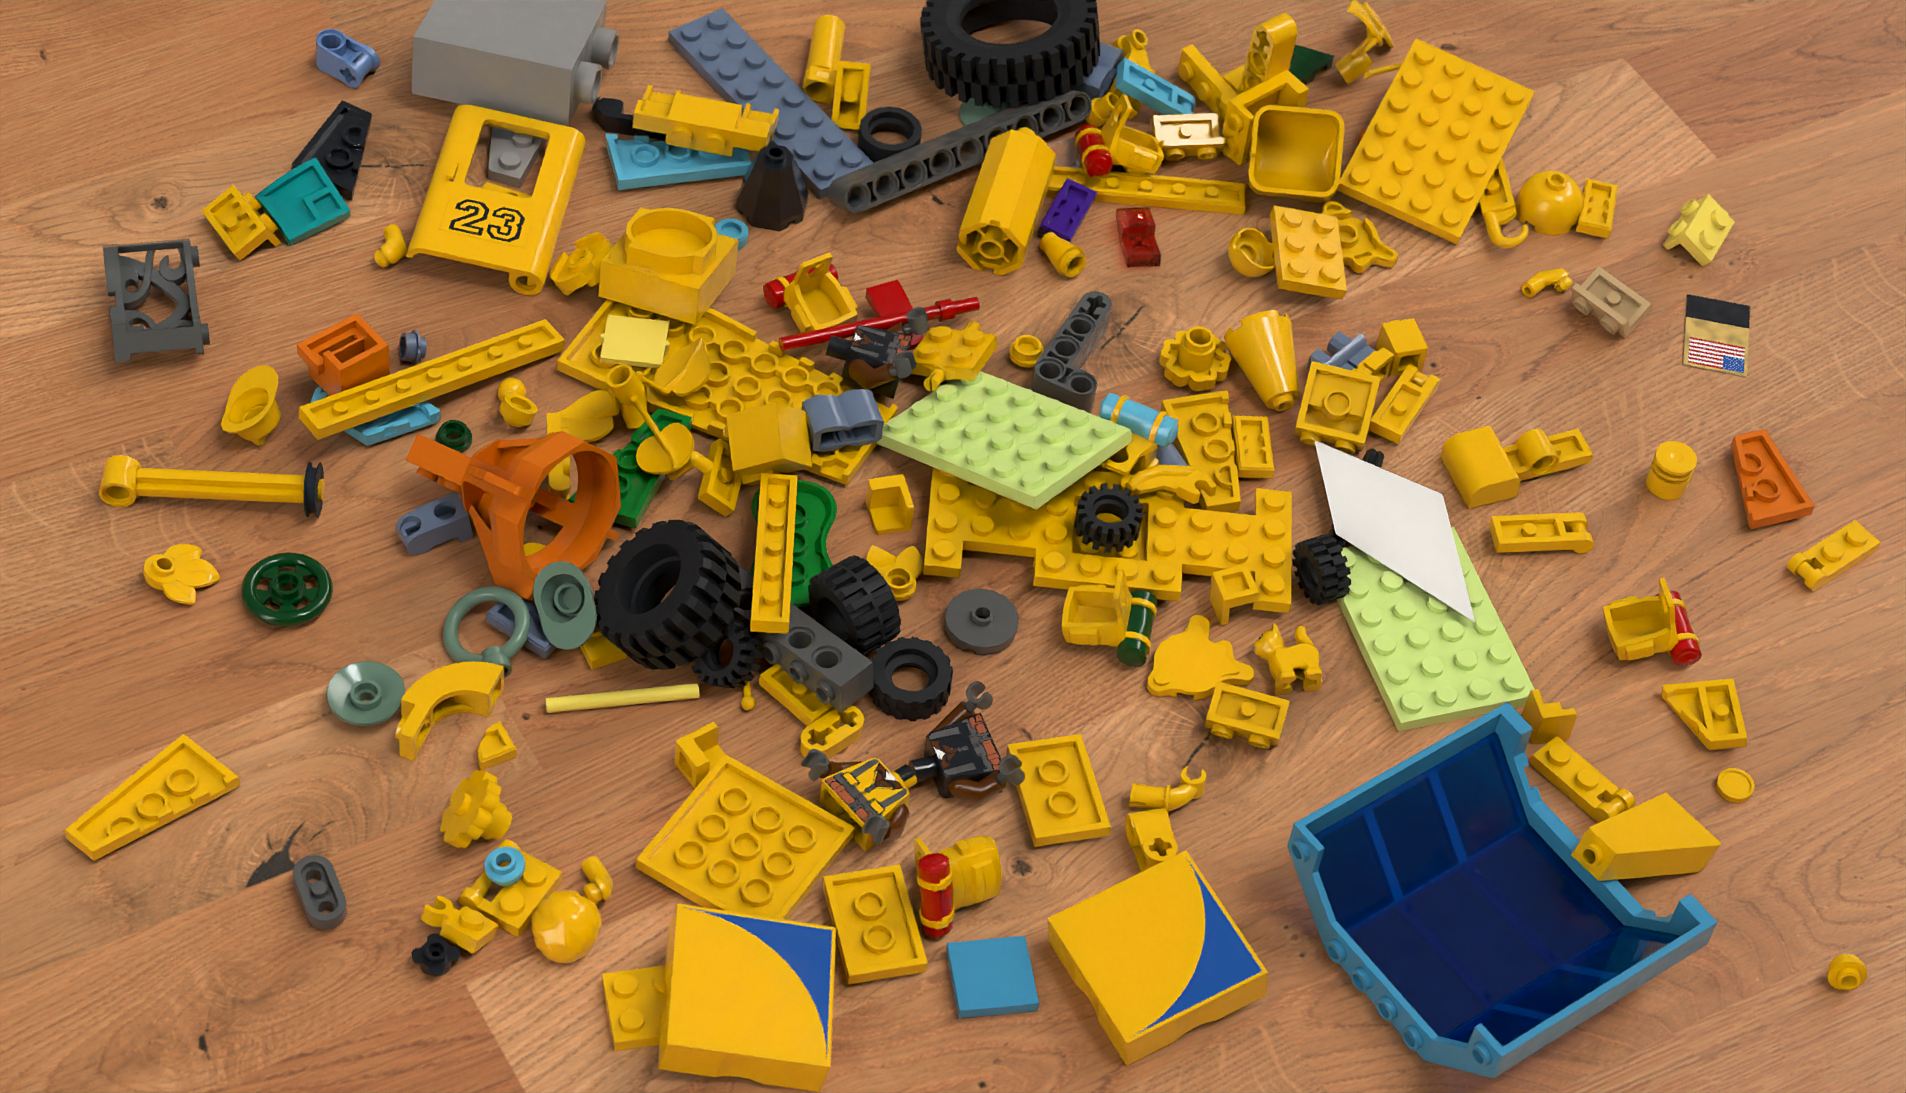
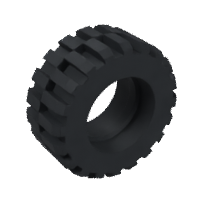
M668 520V523L666 521H659L653 523L650 529L642 528L635 533L636 536L632 540L627 539L619 546L621 550L616 556H611L607 562L608 568L606 572H602L599 577L598 584L600 588L595 591L594 603L597 606L596 622L604 637L645 668L667 670L675 669L676 665L685 666L692 663L693 657L703 656L709 651L708 647L713 642L717 643L722 638V631L726 625L730 626L734 619L733 610L739 606L741 598L738 591L742 590L737 561L729 551L698 525L692 522H685L684 520ZM673 588L668 597L661 603L665 595Z

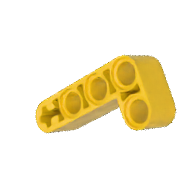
M1281 13L1254 27L1245 64L1221 75L1238 95L1289 70L1298 33L1293 18L1287 13Z

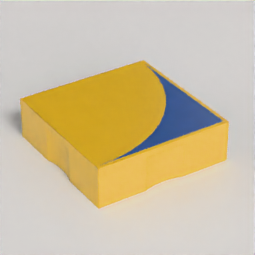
M1187 850L1047 918L1048 942L1075 985L1091 1001L1099 1023L1126 1066L1177 1041L1191 1029L1204 1023L1219 1020L1267 994V970Z
M677 903L668 928L665 965L667 1002L661 1018L658 1069L710 1077H742L761 1084L820 1092L831 1067L836 927Z

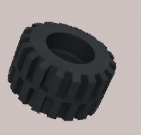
M855 555L849 556L810 579L808 598L816 622L862 655L869 654L899 635L901 618L895 597L882 575L864 558Z

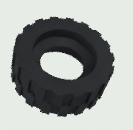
M901 637L895 641L890 640L885 643V646L877 649L875 657H872L871 660L873 662L874 688L869 691V695L873 698L875 706L881 708L884 714L894 716L898 720H925L933 714H938L942 706H946L951 691L953 666H950L951 660L948 655L943 653V649L939 646L936 647L931 641L920 640L918 637ZM901 667H914L927 673L929 683L923 690L907 691L894 685L892 674Z

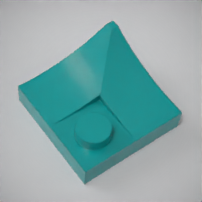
M316 157L287 172L255 196V199L262 206V211L276 224L278 231L289 247L351 216V210Z

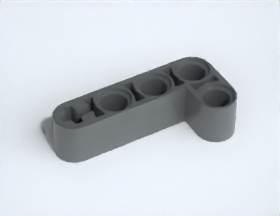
M1091 291L1082 296L1036 361L1031 384L1033 392L1088 413L1092 412L1097 390V380L1092 374L1081 368L1107 331L1112 302L1106 294Z

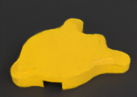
M1330 201L1323 205L1321 214L1338 218L1344 265L1350 266L1357 273H1363L1371 265L1393 267L1396 265L1398 253L1380 240L1376 228L1367 217H1365L1364 222L1351 217L1352 211L1336 201Z
M1194 615L1190 618L1185 631L1168 637L1156 648L1153 658V669L1147 680V689L1156 697H1177V693L1194 695L1193 700H1200L1213 695L1217 681L1238 686L1251 684L1254 678V670L1251 666L1235 660L1233 647L1229 641L1221 640L1216 643L1210 641L1208 638L1209 620L1202 615Z

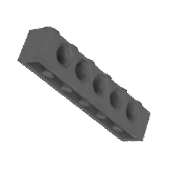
M739 566L742 590L738 591L741 599L738 608L733 610V620H739L751 625L754 576ZM791 603L788 634L757 632L758 634L753 637L761 639L762 646L756 647V650L763 652V657L770 664L778 663L793 681L803 684L814 692L823 703H829L840 712H843L874 688L873 662Z

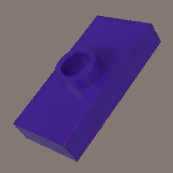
M1067 178L1043 219L1038 233L1044 236L1049 232H1053L1058 237L1071 242L1092 206L1097 192Z

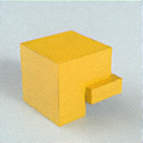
M773 402L726 415L733 472L742 475L743 485L754 486L760 484L761 473L781 474V471L788 474L812 467L805 411Z

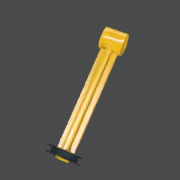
M114 455L105 461L99 487L101 500L116 507L132 505L136 498L139 499L140 496L304 503L305 515L309 517L311 512H315L318 518L321 514L325 495L324 472L321 462L318 463L317 468L313 467L312 463L309 462L305 475L142 468L137 460L125 455Z

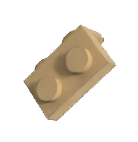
M1599 266L1581 286L1575 283L1571 287L1573 304L1581 313L1585 315L1591 313L1599 319L1600 325L1611 334L1617 332L1625 339L1652 310L1650 302Z

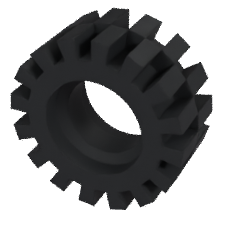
M1107 483L1100 485V490L1094 485L1089 488V493L1083 492L1081 500L1079 499L1074 528H1077L1076 534L1078 537L1083 536L1082 542L1086 546L1093 542L1092 549L1098 551L1099 547L1103 546L1105 547L1104 553H1111L1112 547H1115L1117 552H1121L1124 545L1130 548L1133 545V541H1137L1143 518V505L1138 504L1139 498L1136 494L1130 497L1131 490L1128 488L1121 492L1119 491L1120 485L1113 484V489H1108ZM1109 513L1119 517L1122 521L1108 523L1100 520L1096 515Z
M1329 534L1301 541L1295 545L1296 549L1293 550L1295 559H1292L1293 566L1297 568L1294 573L1295 577L1300 579L1298 585L1300 589H1305V597L1310 598V602L1312 604L1316 603V605L1345 597L1350 591L1348 586L1351 585V579L1347 575L1351 574L1350 568L1345 565V562H1348L1346 556L1341 554L1343 551L1340 545L1336 546L1337 540L1334 537L1330 538Z
M733 620L731 625H726L722 631V638L717 643L713 642L708 647L709 651L701 657L695 656L692 658V661L697 662V664L691 668L694 673L700 674L698 678L702 682H707L711 686L735 688L746 685L744 680L751 681L755 677L751 670L759 671L761 665L755 663L756 658L763 659V652L756 650V647L762 646L761 639L753 638L758 633L750 631V624ZM725 639H730L734 649L733 657L727 667H722L719 662V649Z

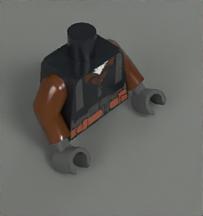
M923 307L914 308L907 313L909 323L904 324L900 322L886 330L859 325L856 327L852 341L831 335L826 355L845 361L841 375L844 380L894 399L900 378L908 377L916 367L913 352L909 351L913 337L910 336V333L915 335L926 333L928 330L926 310Z
M975 681L968 686L966 690L968 701H961L926 736L924 757L911 760L908 763V766L911 767L916 775L917 782L933 779L940 796L945 799L957 798L981 803L994 794L1003 792L1006 782L1009 781L1013 785H1018L1025 779V773L1019 768L1022 765L1016 755H1007L1001 759L982 714H975L974 712L976 708L981 710L987 709L993 703V697L989 692H985L977 699L978 695L986 687L980 681Z

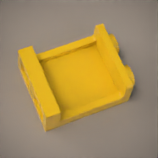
M1286 70L1228 100L1221 138H1225L1226 143L1222 149L1223 153L1237 165L1242 166L1245 164L1249 145L1251 144L1253 121L1258 110L1266 105L1305 108L1309 88Z

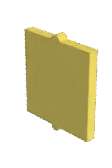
M608 315L605 333L600 335V341L603 343L600 362L658 369L663 364L665 350L669 349V341H667L669 321Z

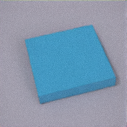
M1025 936L947 943L946 955L958 1018L1038 1011L1039 1000Z

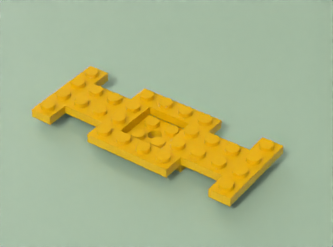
M932 467L923 574L960 578L962 550L1034 557L1033 586L1068 590L1069 587H1078L1079 585L1099 584L1106 585L1107 588H1115L1118 570H1124L1129 592L1135 590L1147 591L1153 594L1156 599L1180 601L1182 573L1212 576V572L1247 564L1259 591L1258 602L1252 603V609L1289 613L1291 607L1292 492L1256 488L1254 515L1184 508V499L1176 496V492L1165 489L1138 494L1134 491L1131 492L1130 497L1136 494L1139 498L1138 504H1142L1143 512H1147L1143 513L1139 537L1137 541H1133V545L1130 548L1124 545L1123 551L1117 552L1115 547H1112L1111 553H1104L1105 547L1100 546L1099 550L1096 551L1092 549L1093 542L1086 546L1082 542L1083 536H1077V528H1074L1077 506L1075 505H1078L1083 492L1089 493V488L1094 485L1100 490L1101 484L1107 483L1108 489H1113V484L1120 485L1119 491L1123 492L1127 481L1134 475L1128 474L1124 476L1119 473L1091 470L1041 507L1034 509L983 487L968 485V481ZM1109 513L1096 515L1097 518L1108 523L1122 521L1119 517Z

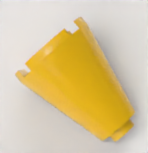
M1268 310L1246 316L1240 320L1241 327L1233 331L1232 326L1227 329L1224 335L1226 347L1266 407L1276 411L1288 410L1294 406L1295 401L1299 398L1293 330L1289 315L1285 313L1283 317L1279 315L1278 310Z

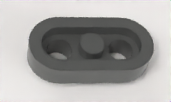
M310 855L300 859L293 869V881L309 923L319 929H332L339 926L346 918L347 905L346 898L331 862L325 857ZM311 879H319V880H320V881H316V882H314V883L308 882V881L311 880ZM324 910L332 911L331 913L327 914L321 913Z

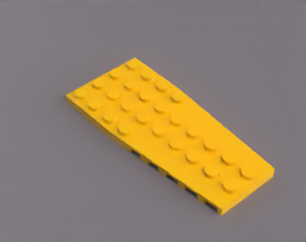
M607 299L557 360L558 371L600 390L608 391L610 387L606 382V376L613 367L620 364L600 362L603 344L600 341V335L605 333L607 316L616 315L669 321L667 336L669 349L665 350L663 363L679 350L701 337L705 342L710 359L711 373L707 382L699 390L687 396H677L673 391L668 395H663L647 386V411L654 413L660 408L692 417V428L729 441L726 419L728 414L773 402L801 410L802 402L813 396H838L848 390H852V388L843 384L844 379L840 375L833 372L828 376L814 369L815 362L804 356L800 360L786 354V351L782 352L779 343L772 340L770 344L759 340L755 330L711 308L694 325ZM631 366L634 372L640 371L644 377L654 382V376L658 369ZM876 401L884 424L897 416V405L892 404L888 408ZM874 442L861 446L846 445L839 449L825 452L813 451L810 445L812 467L804 470L848 485L877 444Z

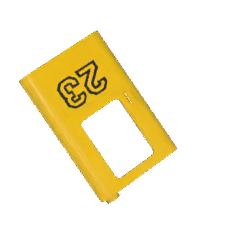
M464 104L458 106L454 110L406 257L413 258L415 254L423 253L509 272V284L513 290L528 296L540 293L544 286L586 145L584 135L577 129L474 105ZM484 125L549 139L531 197H519L470 186L465 183ZM527 276V286L520 283L517 278Z

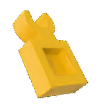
M442 896L435 898L433 907L426 904L421 916V920L426 924L442 927L441 936L472 954L495 938L499 925L484 917L479 911L472 910L467 906L457 910L453 907L450 900Z

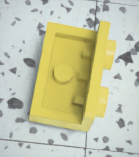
M1709 194L1697 201L1693 198L1682 206L1679 211L1681 216L1668 229L1669 236L1663 244L1667 250L1681 244L1702 267L1712 262L1735 222Z

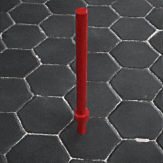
M977 297L953 302L951 299L936 301L934 306L924 307V309L926 310L928 321L938 319L939 322L954 319L955 315L978 311L980 303ZM909 311L780 337L779 347L783 352L829 342L831 335L843 339L853 337L856 327L859 325L886 330L900 322L904 324L909 323L907 319Z

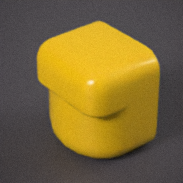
M1266 105L1260 108L1255 114L1251 135L1248 166V184L1251 190L1262 196L1299 199L1302 202L1324 203L1331 200L1340 182L1345 130L1341 115L1332 110Z

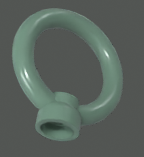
M481 587L465 594L452 606L444 622L443 641L447 652L458 663L475 661L504 666V678L512 672L510 659L520 651L529 634L530 614L528 608L519 595L504 587ZM497 601L506 604L515 616L514 631L506 644L502 647H488L481 654H474L465 650L458 639V628L464 615L471 608L483 602Z

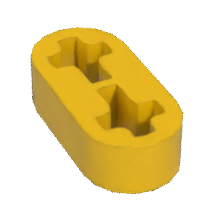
M849 706L843 712H840L835 708L808 725L802 731L800 738V753L805 758L810 750L817 749L830 759L856 742L862 736L864 727V715L861 710L855 706ZM841 721L845 723V725L840 727ZM852 722L853 727H850L848 724ZM811 740H813L814 742H816V743L813 744V745L810 744V743H811ZM824 740V746L818 744Z

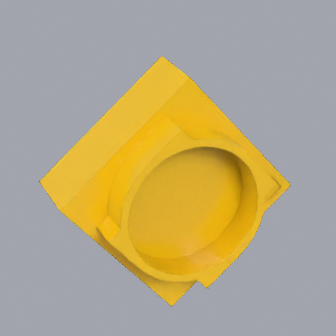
M640 207L627 223L626 232L601 260L598 296L696 325L735 276L739 239L718 234L714 227L715 218L677 208L649 210Z

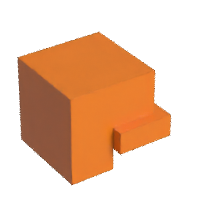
M358 313L297 344V354L308 365L309 375L329 396L390 375L389 345Z

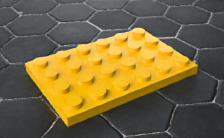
M1415 39L1341 176L1337 191L1458 245L1535 91Z

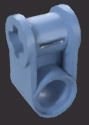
M325 29L316 36V65L318 69L341 80L349 87L357 88L363 83V77L366 74L374 72L380 67V59L372 48L355 41L339 30Z

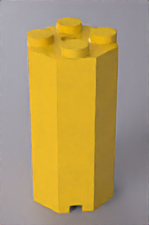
M1024 127L1017 131L1009 130L992 138L959 230V241L957 244L959 255L975 270L983 271L984 267L994 269L992 274L1003 276L1023 266L1056 163V154L1040 136H1037L1029 128Z

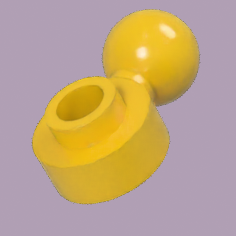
M516 378L503 380L497 392L501 401L499 412L503 416V420L513 427L531 425L538 408L531 400L526 398L525 385Z

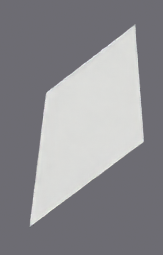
M1314 440L1335 534L1475 622L1443 494Z

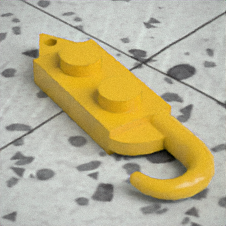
M1502 158L1479 203L1488 236L1492 243L1501 248H1513L1526 240L1529 230L1527 225H1523L1520 234L1515 237L1507 238L1502 235L1500 226L1512 221L1517 214Z

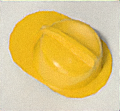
M268 365L254 367L245 372L235 382L230 391L225 413L221 421L222 429L225 432L237 433L241 438L252 441L258 446L265 443L268 434L276 428L281 419V412L275 400L278 374L274 368Z

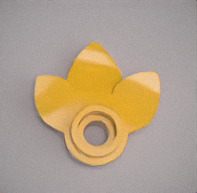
M191 544L171 546L164 554H155L148 557L143 566L145 580L151 587L163 590L169 599L187 605L195 604L196 588L210 586L219 582L220 575L212 564L204 559H200L202 549Z
M872 545L866 560L885 579L895 600L903 601L912 597L916 591V578L923 571V560L915 546H910L895 557L887 551Z

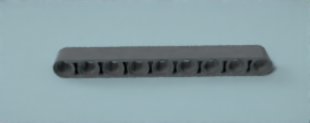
M1072 89L1064 95L1058 90L1055 91V99L1046 101L1043 96L1038 97V104L1029 106L1028 101L1020 104V107L1008 108L838 177L829 185L828 198L834 206L854 213L865 211L983 162L991 139L1009 130H1015L1017 123L1016 131L1024 127L1029 128L1042 138L1081 122L1089 116L1092 109V101L1086 93ZM908 167L907 174L904 177L905 169ZM879 179L880 182H879L878 187L876 188V183H877V180ZM851 190V196L847 200L848 193Z

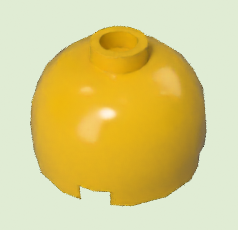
M1554 170L1539 171L1527 178L1518 192L1515 202L1517 216L1524 225L1525 221L1534 225L1533 231L1552 236L1566 234L1573 225H1577L1580 211L1583 208V194L1578 183L1569 175Z

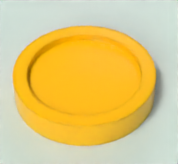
M1728 768L1719 774L1716 780V789L1725 800L1733 803H1743L1751 798L1755 784L1752 777L1745 771L1737 768Z

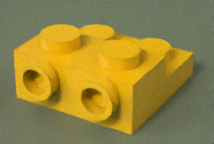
M1312 361L1294 435L1300 436L1302 443L1315 446L1314 440L1320 443L1323 441L1335 444L1334 449L1346 454H1355V450L1363 451L1381 377Z

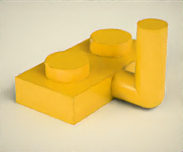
M721 438L711 443L707 458L699 452L693 451L689 461L682 468L667 474L671 480H677L695 467L703 473L698 499L725 517L735 511L742 475L733 472L730 444Z

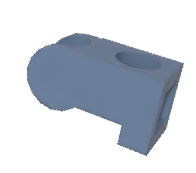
M456 492L403 515L397 521L395 527L407 551L412 555L424 554L436 545L456 537L459 542L473 538L469 515L463 508V504Z

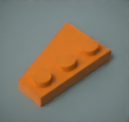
M1761 429L1735 435L1731 448L1749 530L1811 515L1815 505L1767 431Z

